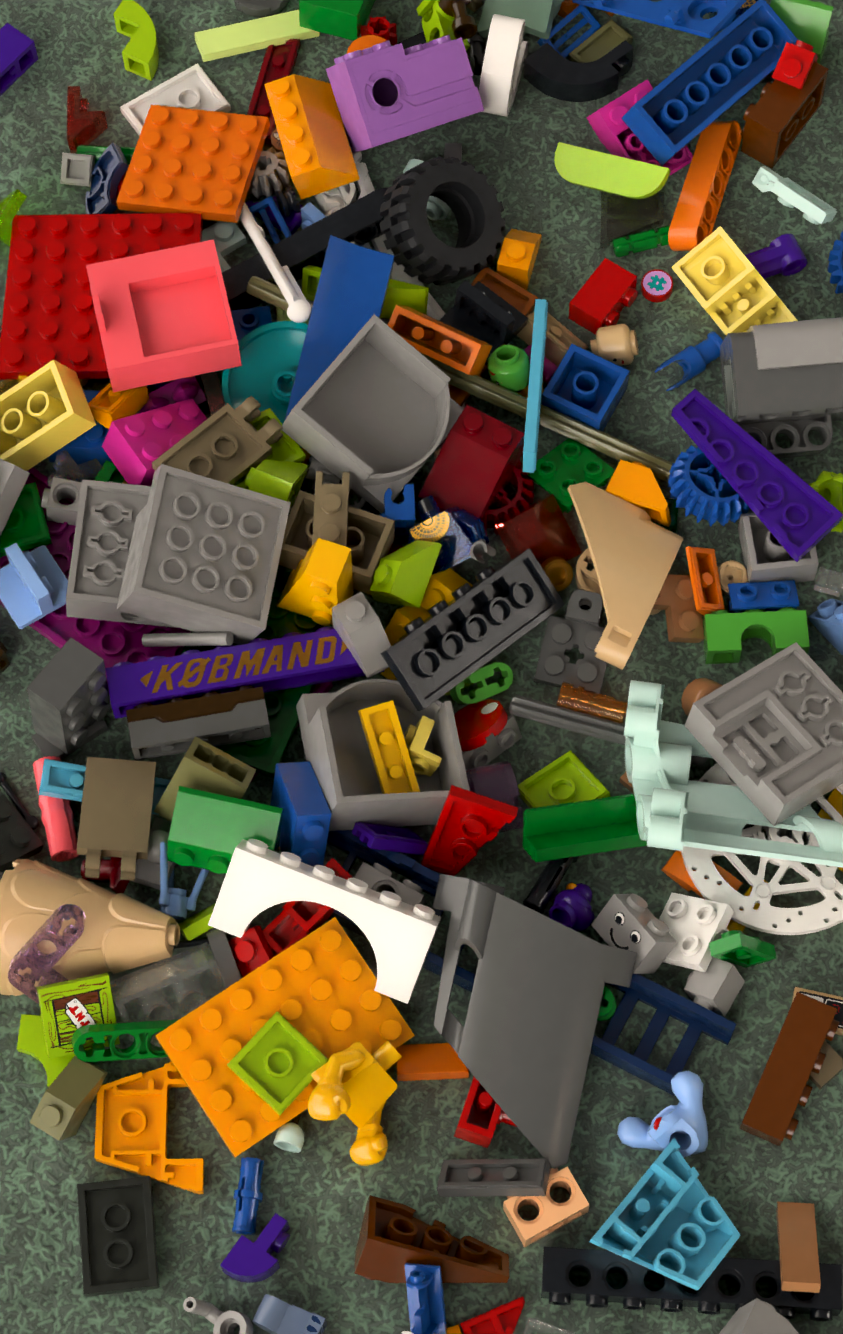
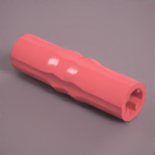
M47 756L33 763L38 794L44 759L61 761L59 757ZM39 795L38 804L42 812L41 820L45 827L51 860L64 862L78 857L77 836L73 821L74 813L70 806L71 800Z

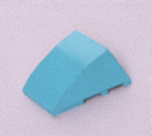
M673 1138L589 1242L662 1274L680 1284L699 1290L741 1235L716 1198L709 1196L697 1178L699 1173L695 1167L690 1168L679 1151L680 1145Z

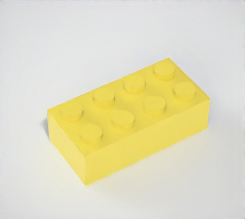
M53 359L0 395V459L28 471L96 426L77 373L74 370Z

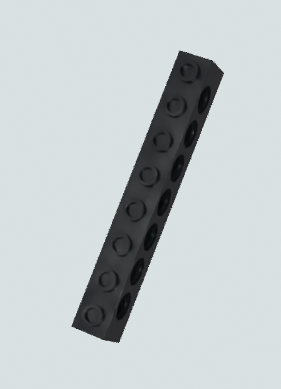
M544 1247L541 1298H549V1304L560 1306L571 1305V1300L586 1301V1306L594 1308L608 1307V1302L623 1303V1308L629 1310H644L646 1304L660 1305V1310L665 1312H682L683 1307H698V1313L708 1315L720 1314V1309H731L736 1312L740 1307L758 1298L771 1304L776 1309V1312L786 1319H794L795 1313L810 1314V1320L832 1321L833 1316H838L842 1311V1264L819 1263L820 1293H812L810 1300H800L793 1291H782L780 1261L724 1257L702 1285L701 1290L690 1294L684 1291L680 1283L608 1250ZM575 1270H582L588 1274L590 1282L583 1287H577L570 1282L569 1275ZM618 1272L626 1278L627 1284L621 1289H614L608 1285L606 1277L610 1273ZM651 1274L657 1275L662 1279L664 1287L659 1291H651L646 1288L643 1279ZM723 1279L734 1281L737 1285L738 1293L733 1296L724 1295L719 1290L718 1282ZM761 1281L769 1282L774 1287L775 1296L771 1298L761 1297L756 1291V1284Z

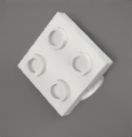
M672 892L659 919L668 926L669 933L677 941V944L663 963L706 972L712 959L709 942L721 939V934L729 931L727 926L734 910L725 903Z

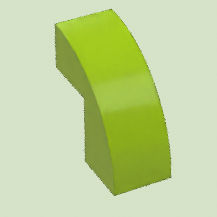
M122 0L113 15L117 32L131 38L122 51L125 70L152 81L159 63V48L154 24L149 14L134 0Z

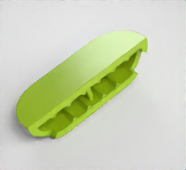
M561 142L558 143L555 151V167L560 176L566 181L578 186L627 198L645 199L655 195L664 187L670 175V169Z

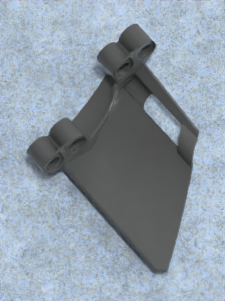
M440 874L432 909L451 912L434 1027L453 1047L461 1061L544 1158L549 1159L550 1165L554 1169L565 1165L568 1161L605 983L630 988L637 953L601 944L504 896V887L474 881L469 878ZM463 944L470 946L478 957L477 970L464 1026L448 1009Z

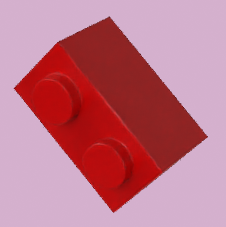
M605 258L570 301L568 319L595 335L600 327L616 325L620 318L621 310L624 306L630 307L638 295L636 290L637 276Z

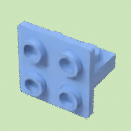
M17 543L5 548L9 564L0 569V600L17 627L23 629L66 604L68 580L45 545L31 552L27 550L24 553Z

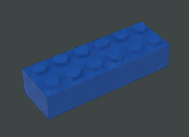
M758 0L633 105L621 119L660 165L663 166L771 74L776 68L786 42L795 45L798 39L765 0Z

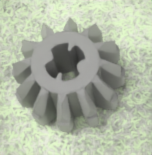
M273 146L267 151L262 149L247 194H253L258 200L263 195H266L268 198L277 190L283 191V188L289 186L291 176L283 152H276Z

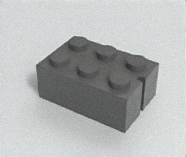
M71 637L27 687L34 731L66 754L74 745L78 747L85 740L88 734L87 726H91L95 720L97 722L101 721L110 707L104 659Z

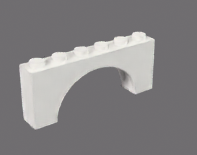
M243 839L237 845L209 920V926L241 938L249 928L251 921L259 913L274 905L290 901H310L329 906L350 918L368 938L377 962V982L374 991L408 1004L441 920V917L435 915V911L432 908L422 904L412 906L402 902L400 896L389 891L379 893L369 889L367 883L356 878L343 879L334 875L335 872L326 866H310L301 862L302 859L293 853H277L268 849L266 843L257 839H248V841Z

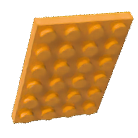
M334 917L155 1035V1037L234 1158H236L307 1110L309 1097L318 1084L313 1079L279 1116L227 1067V1064L276 1012H279L328 1059L332 1054L347 1049L355 1042H360L372 1055L387 1041L397 1049L415 1035L390 997L374 991L377 978L336 917Z

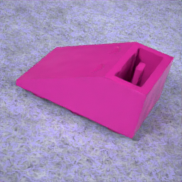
M648 79L586 117L601 143L612 155L661 166L621 119L633 105L653 89ZM686 145L662 166L670 169V175L691 163L693 155L688 146Z

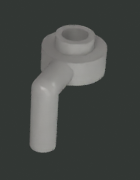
M193 1297L186 1298L183 1303L185 1311L203 1316L214 1324L213 1334H234V1329L238 1325L240 1326L239 1334H253V1324L250 1318L243 1313L237 1311H226L223 1313L212 1303Z

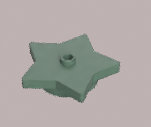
M485 0L477 31L481 37H488L492 17L494 14L524 19V34H532L547 40L550 37L553 19L558 14L561 3L564 0Z

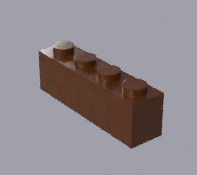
M799 992L796 993L740 1126L741 1130L777 1146H781L784 1138L792 1139L799 1120L793 1118L797 1105L805 1107L813 1088L807 1085L811 1072L819 1074L826 1054L820 1052L824 1040L832 1042L840 1022L834 1020L837 1012L836 1008Z

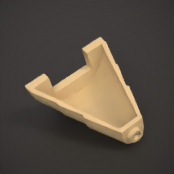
M16 859L12 862L14 869L5 870L0 880L1 995L19 996L37 991L36 987L107 972H112L113 974L172 957L173 948L179 943L180 926L173 917L123 893H112L83 878H75L40 861Z

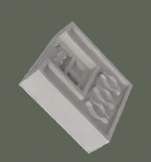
M82 479L66 594L67 617L178 628L116 610L136 517L148 503L151 486Z
M797 642L693 703L684 726L773 826L781 823L843 783V692Z

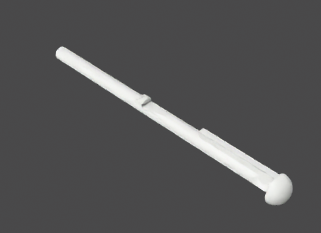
M244 202L239 218L289 305L287 316L293 322H305L311 315L310 303L306 300L288 266L280 265L265 239V232L257 224Z

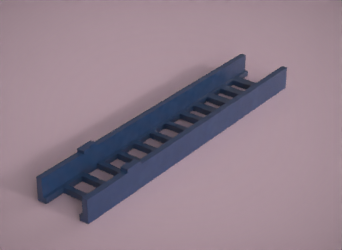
M352 830L328 832L327 843L348 853L342 865L348 873L357 858L372 866L374 863H378L411 879V882L420 886L423 892L435 897L440 874L416 863V860L400 852L371 849L367 846V843L359 840L360 837L354 836ZM434 909L435 915L442 917L444 911ZM335 910L328 918L331 920L336 917L341 926L367 938L350 918L338 910ZM464 944L461 946L460 954L465 946ZM429 951L423 968L441 976L444 958ZM457 966L454 983L472 992L475 974ZM633 974L630 988L605 983L604 986L607 984L625 994L602 1038L593 1037L590 1053L675 1096L672 1091L671 1080L678 1072H682L701 1033L728 1045L737 1024L639 974ZM639 1000L657 1010L632 1055L614 1045ZM669 1017H672L688 1025V1028L666 1071H663L647 1063V1060Z

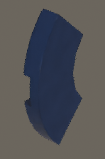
M115 143L110 144L103 152L92 171L94 179L90 191H86V214H112L118 208L116 203L117 188L122 176L128 170L129 164L121 148Z

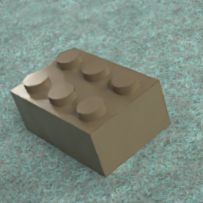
M299 490L287 519L278 564L292 570L296 569L300 560L305 558L308 550L312 547L314 494ZM349 506L347 547L351 548L353 589L371 595L370 588L374 579V572L381 558L389 554L395 539V520Z

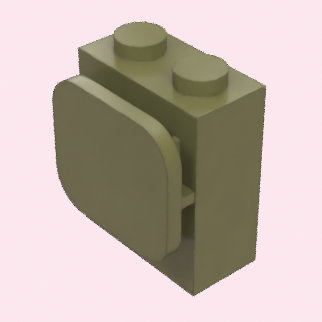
M195 736L153 812L172 822L179 786L242 799L256 769Z

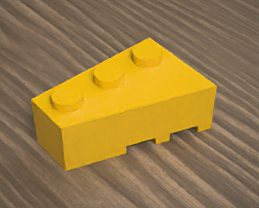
M318 538L308 550L305 558L300 560L297 568L291 571L277 607L310 617L314 622L323 626L333 625L331 608L352 597L354 593L351 548Z

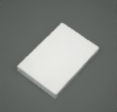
M198 63L120 107L121 113L139 136L151 105L225 113L231 111L228 101Z

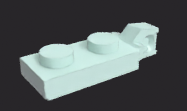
M766 166L760 167L752 181L762 193L771 191L778 195L777 200L789 208L796 207L802 211V216L813 224L819 225V223L831 222L837 213V209L788 177L783 178Z

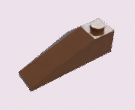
M369 1195L355 1251L354 1274L361 1275L369 1280H380L387 1283H406L404 1264L413 1263L441 1266L442 1283L508 1282L510 1277L508 1254L471 1236H464L460 1240L445 1230L446 1224L435 1220L431 1226L413 1217L416 1210L404 1204Z

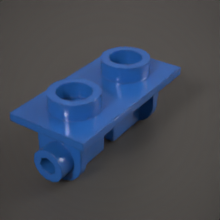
M795 580L728 584L730 596L728 610L730 613H743L749 609H765V612L778 611L785 607L797 609L800 605Z
M405 1263L411 1332L414 1334H447L441 1266Z

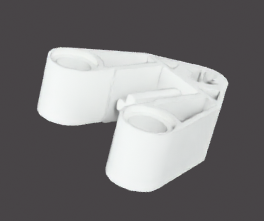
M494 14L492 17L479 85V95L484 107V111L481 112L505 117L509 115L524 64L522 63L527 56L528 42L522 41L525 29L524 19Z

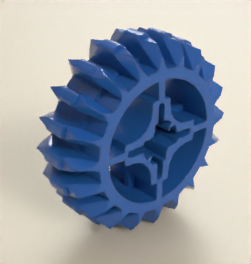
M691 445L686 452H681L675 463L672 464L671 474L668 479V487L671 488L670 498L677 499L676 508H685V517L693 514L696 516L697 523L705 519L711 527L716 521L722 526L728 523V521L735 523L741 514L748 513L750 507L699 447L696 448Z

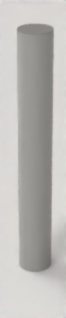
M231 632L146 633L142 636L144 647L230 646L233 643V634Z

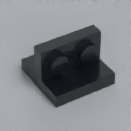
M465 280L457 288L454 306L439 321L492 345L488 355L489 358L498 347L507 345L527 325L528 318L480 281L472 286Z

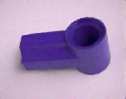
M793 234L781 235L774 239L769 247L745 255L764 279L779 273L783 276L796 274L803 270L808 263Z

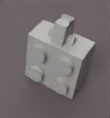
M754 512L741 514L738 533L744 566L747 570L748 583L795 580V583L814 581L819 565L816 546L796 562Z

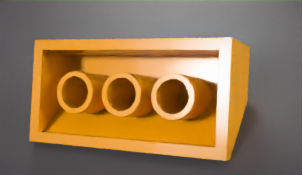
M296 74L264 84L290 176L300 199L302 200L360 180L331 84Z

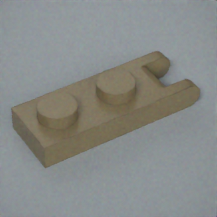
M316 471L312 545L318 538L347 547L350 472H343L342 484L323 483V471Z

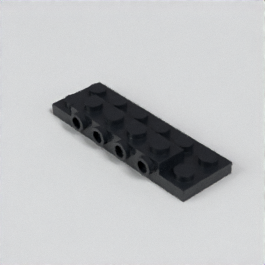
M530 548L522 551L496 570L489 566L474 576L477 580L476 584L470 586L469 583H465L451 593L454 598L451 602L447 604L445 600H442L429 608L427 611L430 617L424 621L421 617H418L405 625L403 628L406 634L381 653L417 711L427 708L565 605Z

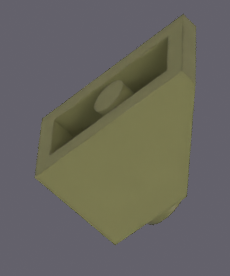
M75 1055L47 1088L29 1123L59 1141L75 1136L108 1072L91 1062H84L78 1059Z

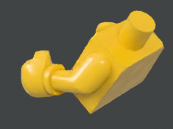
M389 1041L385 1042L372 1055L360 1042H355L347 1049L332 1054L326 1064L311 1074L318 1084L308 1100L310 1116L320 1121L337 1120L341 1114H346L358 1127L356 1140L350 1148V1157L361 1166L373 1165L384 1160L388 1149L387 1136L383 1133V1127L380 1126L382 1110L387 1099L397 1089V1083L386 1071L402 1057Z

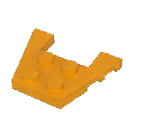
M172 1062L143 1074L139 1072L101 1085L97 1092L94 1158L97 1162L140 1176H150L153 1180L196 1194H204L205 1162L203 1158L167 1159L169 1089L188 1087Z

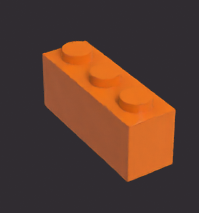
M396 305L388 322V326L416 350L467 375L480 376L492 349V345L409 306Z

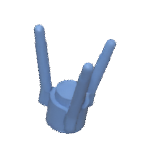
M164 841L160 843L159 911L174 919L185 920L187 911H195L197 898L209 870L201 869L190 897H186L187 890L174 888V869L168 880L167 843Z

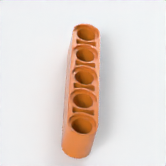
M714 121L700 133L668 231V242L672 251H691L712 233L742 139L741 127L738 121Z

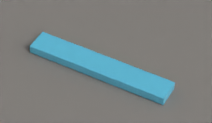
M535 299L522 472L534 473L537 463L548 302L545 299Z

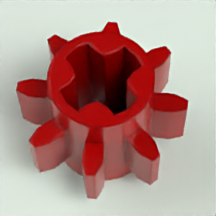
M386 16L370 17L367 26L361 25V36H380L387 41L390 40L391 45H397L396 23L390 24Z

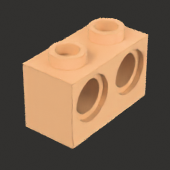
M568 1166L560 1171L558 1168L550 1169L546 1196H506L508 1199L503 1202V1210L524 1247L589 1211V1203ZM557 1187L565 1188L570 1194V1199L564 1203L555 1202L551 1198L550 1192ZM524 1205H532L538 1210L539 1215L534 1220L527 1221L519 1216L518 1210Z

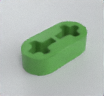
M503 662L486 663L450 690V695L459 704H474L510 687L513 681L512 670ZM494 671L501 672L502 677L498 679V683H486L485 679L493 676ZM464 682L466 684L477 683L478 687L470 690L469 696L461 694L460 689L465 687Z

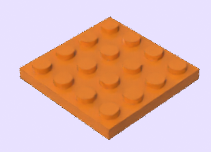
M151 105L116 200L118 209L144 213L202 214V219L238 223L270 127L268 117Z

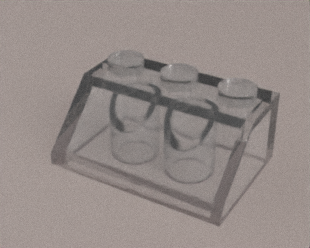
M207 942L110 981L111 992L123 1023L181 1019L226 989L216 960ZM157 1032L151 1037L150 1043L160 1047L161 1045L155 1035L160 1033ZM128 1034L129 1037H130V1040H131V1042H132V1044H133V1042H134V1037H133L132 1035Z

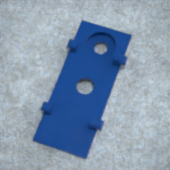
M572 0L576 4L709 39L718 31L730 25L736 17V11L747 1L662 0L652 2L650 0ZM709 12H717V15L710 19L702 18Z

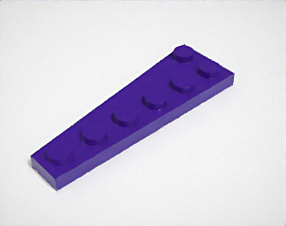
M694 389L672 409V417L796 562L802 559L842 520L843 514L698 390Z

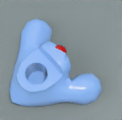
M688 1070L678 1072L672 1078V1091L679 1100V1103L664 1108L652 1120L651 1125H648L639 1117H627L621 1121L617 1131L621 1142L631 1148L663 1151L672 1139L675 1138L681 1147L679 1151L683 1157L705 1152L708 1145V1127L702 1102L704 1084L698 1074Z

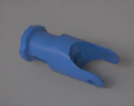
M713 331L710 332L706 340L694 347L688 346L657 367L655 373L672 362L678 363L683 368L684 376L682 379L666 389V391L680 387L703 372L707 364L720 357V346L723 340Z

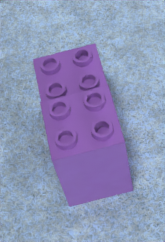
M446 35L403 49L402 43L391 46L389 40L362 51L360 49L335 58V65L326 68L352 153L373 148L484 111L477 86L475 87L472 79L473 72L462 37L451 40L450 35Z

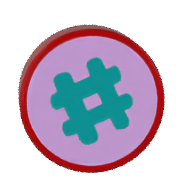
M656 269L647 272L643 276L641 293L647 300L656 303L663 302L672 294L673 280L667 272Z

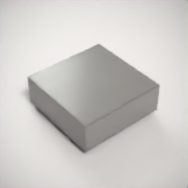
M62 152L60 184L91 187L94 177L92 171L94 169L95 156Z

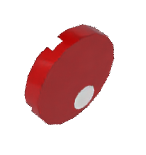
M493 699L482 700L469 704L454 714L462 752L471 751L487 743L486 737L492 733L494 736L501 733L507 723L508 715L500 701Z

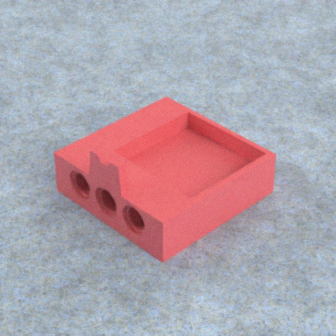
M214 239L86 265L113 392L242 366L238 340Z

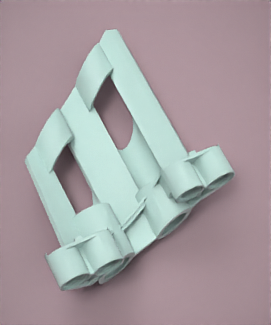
M636 680L630 681L624 727L626 739L625 768L628 781L633 786L639 837L641 840L647 841V847L683 851V846L843 868V825L835 820L820 818L810 804L776 826H773L738 786L688 780L691 756L713 757L683 724L661 720L665 685ZM746 824L812 832L818 841L819 847L742 837L741 834Z

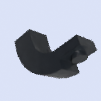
M625 40L596 61L577 63L565 59L546 43L524 59V78L542 93L559 100L569 102L597 100L618 90L619 76H624L632 67L634 47Z

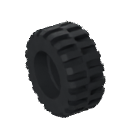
M442 157L432 158L398 176L384 194L386 202L382 203L380 208V216H384V220L380 222L381 233H385L387 240L383 242L386 249H391L393 252L394 262L397 265L402 264L405 267L403 271L410 277L418 275L420 282L446 285L462 280L486 268L487 264L492 262L497 256V248L502 246L504 235L500 233L505 230V218H501V212L504 211L502 201L498 202L495 195L498 192L494 185L490 186L487 183L488 177L482 171H474L475 166L467 161L460 164V160L454 157H447L446 159ZM429 196L437 197L445 202L454 213L458 224V240L455 248L440 241L431 230L426 212Z

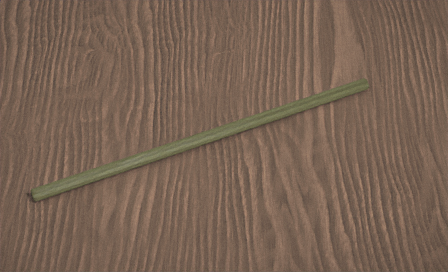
M257 276L251 277L247 284L248 294L287 311L289 305L277 285ZM306 299L310 303L312 309L314 302ZM421 353L451 378L448 384L526 418L527 397L480 376L467 375ZM541 404L539 425L619 461L621 459L631 463L634 461L640 462L651 468L655 477L668 482L673 463Z

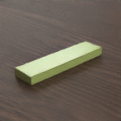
M299 10L195 32V41L203 62L265 49L273 44L274 46L286 44L285 41L290 39H300L301 41L318 37L320 32L301 27Z

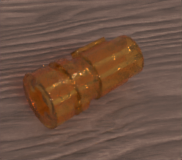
M563 681L556 706L623 723L628 702L617 700L615 697L584 691L585 687L579 686L578 689L573 688L574 684Z

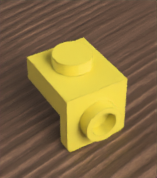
M422 716L416 726L412 724L408 726L404 739L414 772L419 775L432 776L439 767L442 758L424 749L435 723L434 720L426 716Z

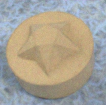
M729 560L717 566L723 594L729 595L728 584L748 583L747 570L740 562Z

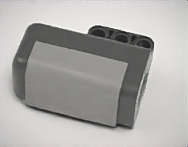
M843 317L753 325L749 327L747 332L728 333L720 346L726 415L778 459L813 456L824 451L832 441L831 421L843 420ZM816 431L820 433L823 439L822 445L811 444L808 440V432ZM777 434L786 435L790 440V447L786 449L779 447L776 444L775 436Z

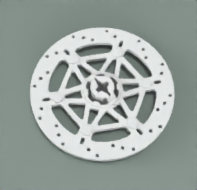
M718 763L699 779L701 782L737 786L736 783L730 780L728 774ZM842 783L835 789H837L843 795ZM824 796L815 800L832 820L843 825V817ZM754 825L753 827L743 829L741 834L742 837L766 840L765 834L762 832L765 829L767 840L804 845L802 839L804 836L805 843H808L807 845L819 847L818 841L812 832ZM683 846L681 853L684 865L701 895L706 900L728 904L734 910L731 920L745 927L777 935H803L819 932L843 922V884L834 876L838 867L815 864L821 874L818 877L802 865V862L760 856L758 874L753 875L736 856L746 854ZM725 856L753 887L751 894L744 896L731 887L716 869L711 859L712 857ZM767 863L779 866V869L769 883L764 881ZM789 868L794 869L808 880V882L779 884ZM818 890L825 898V900L819 903L798 908H780L770 905L772 896ZM835 894H838L842 900L838 899ZM759 903V908L757 910L753 909L755 904Z

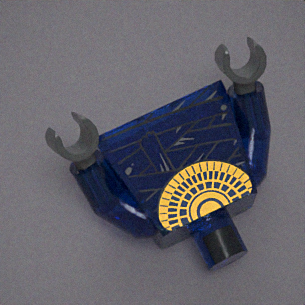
M433 495L415 503L423 522L409 528L407 545L416 540L438 542L442 545L432 575L452 568L471 557L484 564V552L492 557L496 555V549L489 545L484 522L465 509H460L458 506L441 512Z

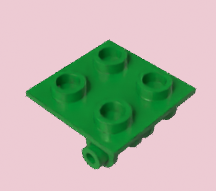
M568 438L539 459L536 463V471L529 473L528 477L556 499L553 506L559 514H562L563 512L569 513L574 506L568 492L569 485L588 482L596 487L605 486L608 483V479L613 476L615 469L583 444Z

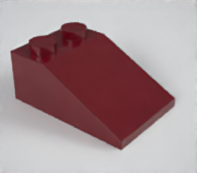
M466 405L451 428L418 495V500L428 497L432 507L441 512L456 507L462 515L459 517L461 522L471 527L478 525L521 458L525 433Z

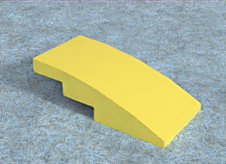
M721 226L671 267L726 336L728 333L747 332L749 327L753 325L798 321Z

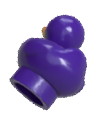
M583 883L567 884L566 890L561 891L555 897L553 906L549 911V918L577 932L586 930L593 923L595 917L590 905L593 897L591 888Z

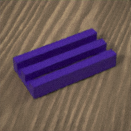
M356 822L352 830V834L360 837L359 840L367 843V846L371 849L424 855L428 846L425 840L409 828Z

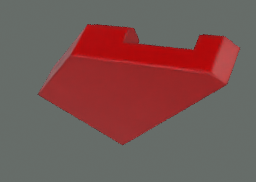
M519 1297L460 1323L463 1334H513L525 1304L524 1297Z

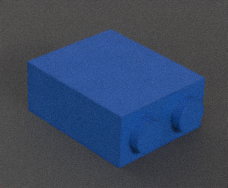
M310 761L276 763L270 806L283 808L280 835L281 852L293 853L302 859L301 862L313 867L315 865H323L331 811Z

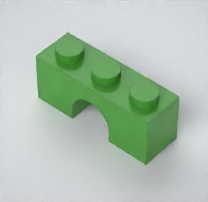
M792 607L763 612L761 609H749L743 613L717 610L704 616L703 629L705 639L703 641L705 664L739 663L742 652L741 643L753 637L766 641L771 648L772 656L795 642L807 654L809 652L810 643L806 610H797Z

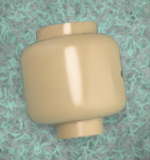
M624 323L600 327L596 332V339L590 340L593 354L618 366L631 364L634 360V355H639L635 330H630L628 325Z

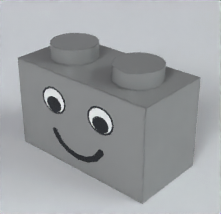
M634 893L613 894L591 924L592 927L609 946L637 953L633 974H654L677 944V941L669 933L668 926L656 918L647 908L648 904L642 897Z

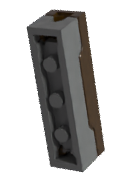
M250 685L237 688L236 691L227 693L213 691L193 699L178 697L158 705L143 703L136 705L133 709L126 710L131 747L135 760L186 752L195 736L214 747L271 737L263 686L256 688Z

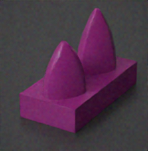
M193 376V378L176 379L149 393V400L140 409V412H146L193 398L198 406L208 401L196 377Z

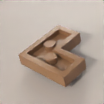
M668 574L652 609L665 610L669 642L700 643L705 639L702 615L696 611L690 575Z

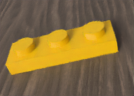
M391 700L358 710L382 794L420 792L394 701Z

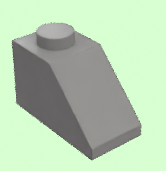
M359 592L332 607L333 627L366 677L370 678L388 668L389 666L381 653L389 648L391 644L379 617L363 593Z

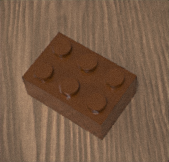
M814 62L802 90L774 80L773 83L767 82L762 89L759 101L756 104L751 103L743 116V120L746 122L741 132L743 139L741 152L772 169L821 106L829 69Z

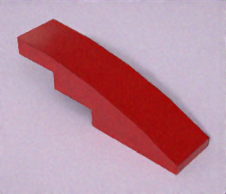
M334 858L325 865L335 872L334 875L346 880L353 878ZM290 901L282 907L284 910L262 932L276 956L322 926L335 909L310 901Z

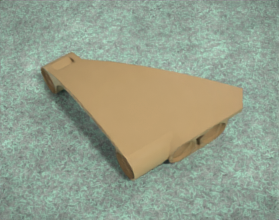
M588 482L569 485L568 492L589 547L608 622L594 650L596 652L595 657L623 670L662 589L684 537L653 523L649 514L643 509Z

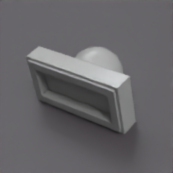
M155 818L150 830L147 860L137 859L135 881L132 882L160 890V843L166 842L168 848L171 821ZM168 861V880L176 864Z

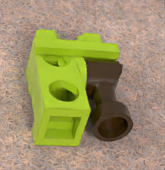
M423 0L416 10L418 16L422 17L421 23L426 43L446 35H450L451 40L462 37L465 49L467 50L470 47L467 39L477 33L476 22L473 17L467 14L466 9L471 0Z

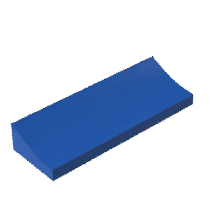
M330 235L285 420L294 406L374 314L378 318L381 317L394 264V255L371 250Z

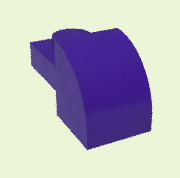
M275 1213L254 1243L241 1235L220 1264L222 1271L229 1277L245 1283L259 1282L272 1276L280 1268L278 1260L271 1256L273 1251L280 1253L290 1238V1234L287 1233L290 1229L288 1221Z

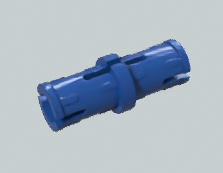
M251 1157L241 1158L238 1189L234 1191L233 1197L236 1200V1210L232 1232H236V1234H256L258 1206L263 1200V1193L260 1190L264 1160Z

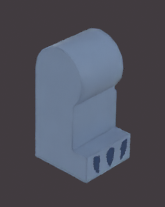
M268 1294L264 1295L252 1320L253 1324L270 1334H323L327 1326L326 1318L314 1312L310 1313L293 1304L290 1305Z

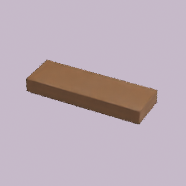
M777 1201L776 1215L782 1291L820 1293L821 1279L814 1204Z

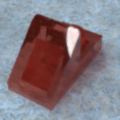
M69 86L67 90V141L70 153L76 154L78 145H89L108 128L104 111H89L88 98L82 97L80 86Z

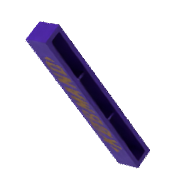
M322 627L316 630V632L306 634L292 632L285 634L282 638L271 640L257 638L251 640L248 644L217 646L213 650L202 652L199 650H188L181 655L173 657L154 656L147 661L138 663L119 662L113 667L105 668L115 719L127 717L126 710L133 709L136 705L143 703L153 705L164 704L173 698H199L208 692H233L239 687L248 685L255 688L263 686V692L266 693L365 676L334 627Z

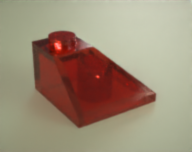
M553 494L494 524L511 559L529 548L540 565L549 557L557 556L568 561L582 553Z

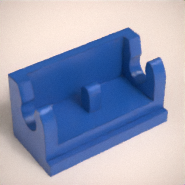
M414 484L404 485L402 494L404 500H400L399 504L391 500V488H388L385 492L384 512L380 513V516L395 520V537L411 536L410 529L414 526L416 520Z

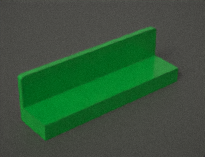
M634 794L530 808L524 811L522 847L535 862L647 846V841H643L639 837Z

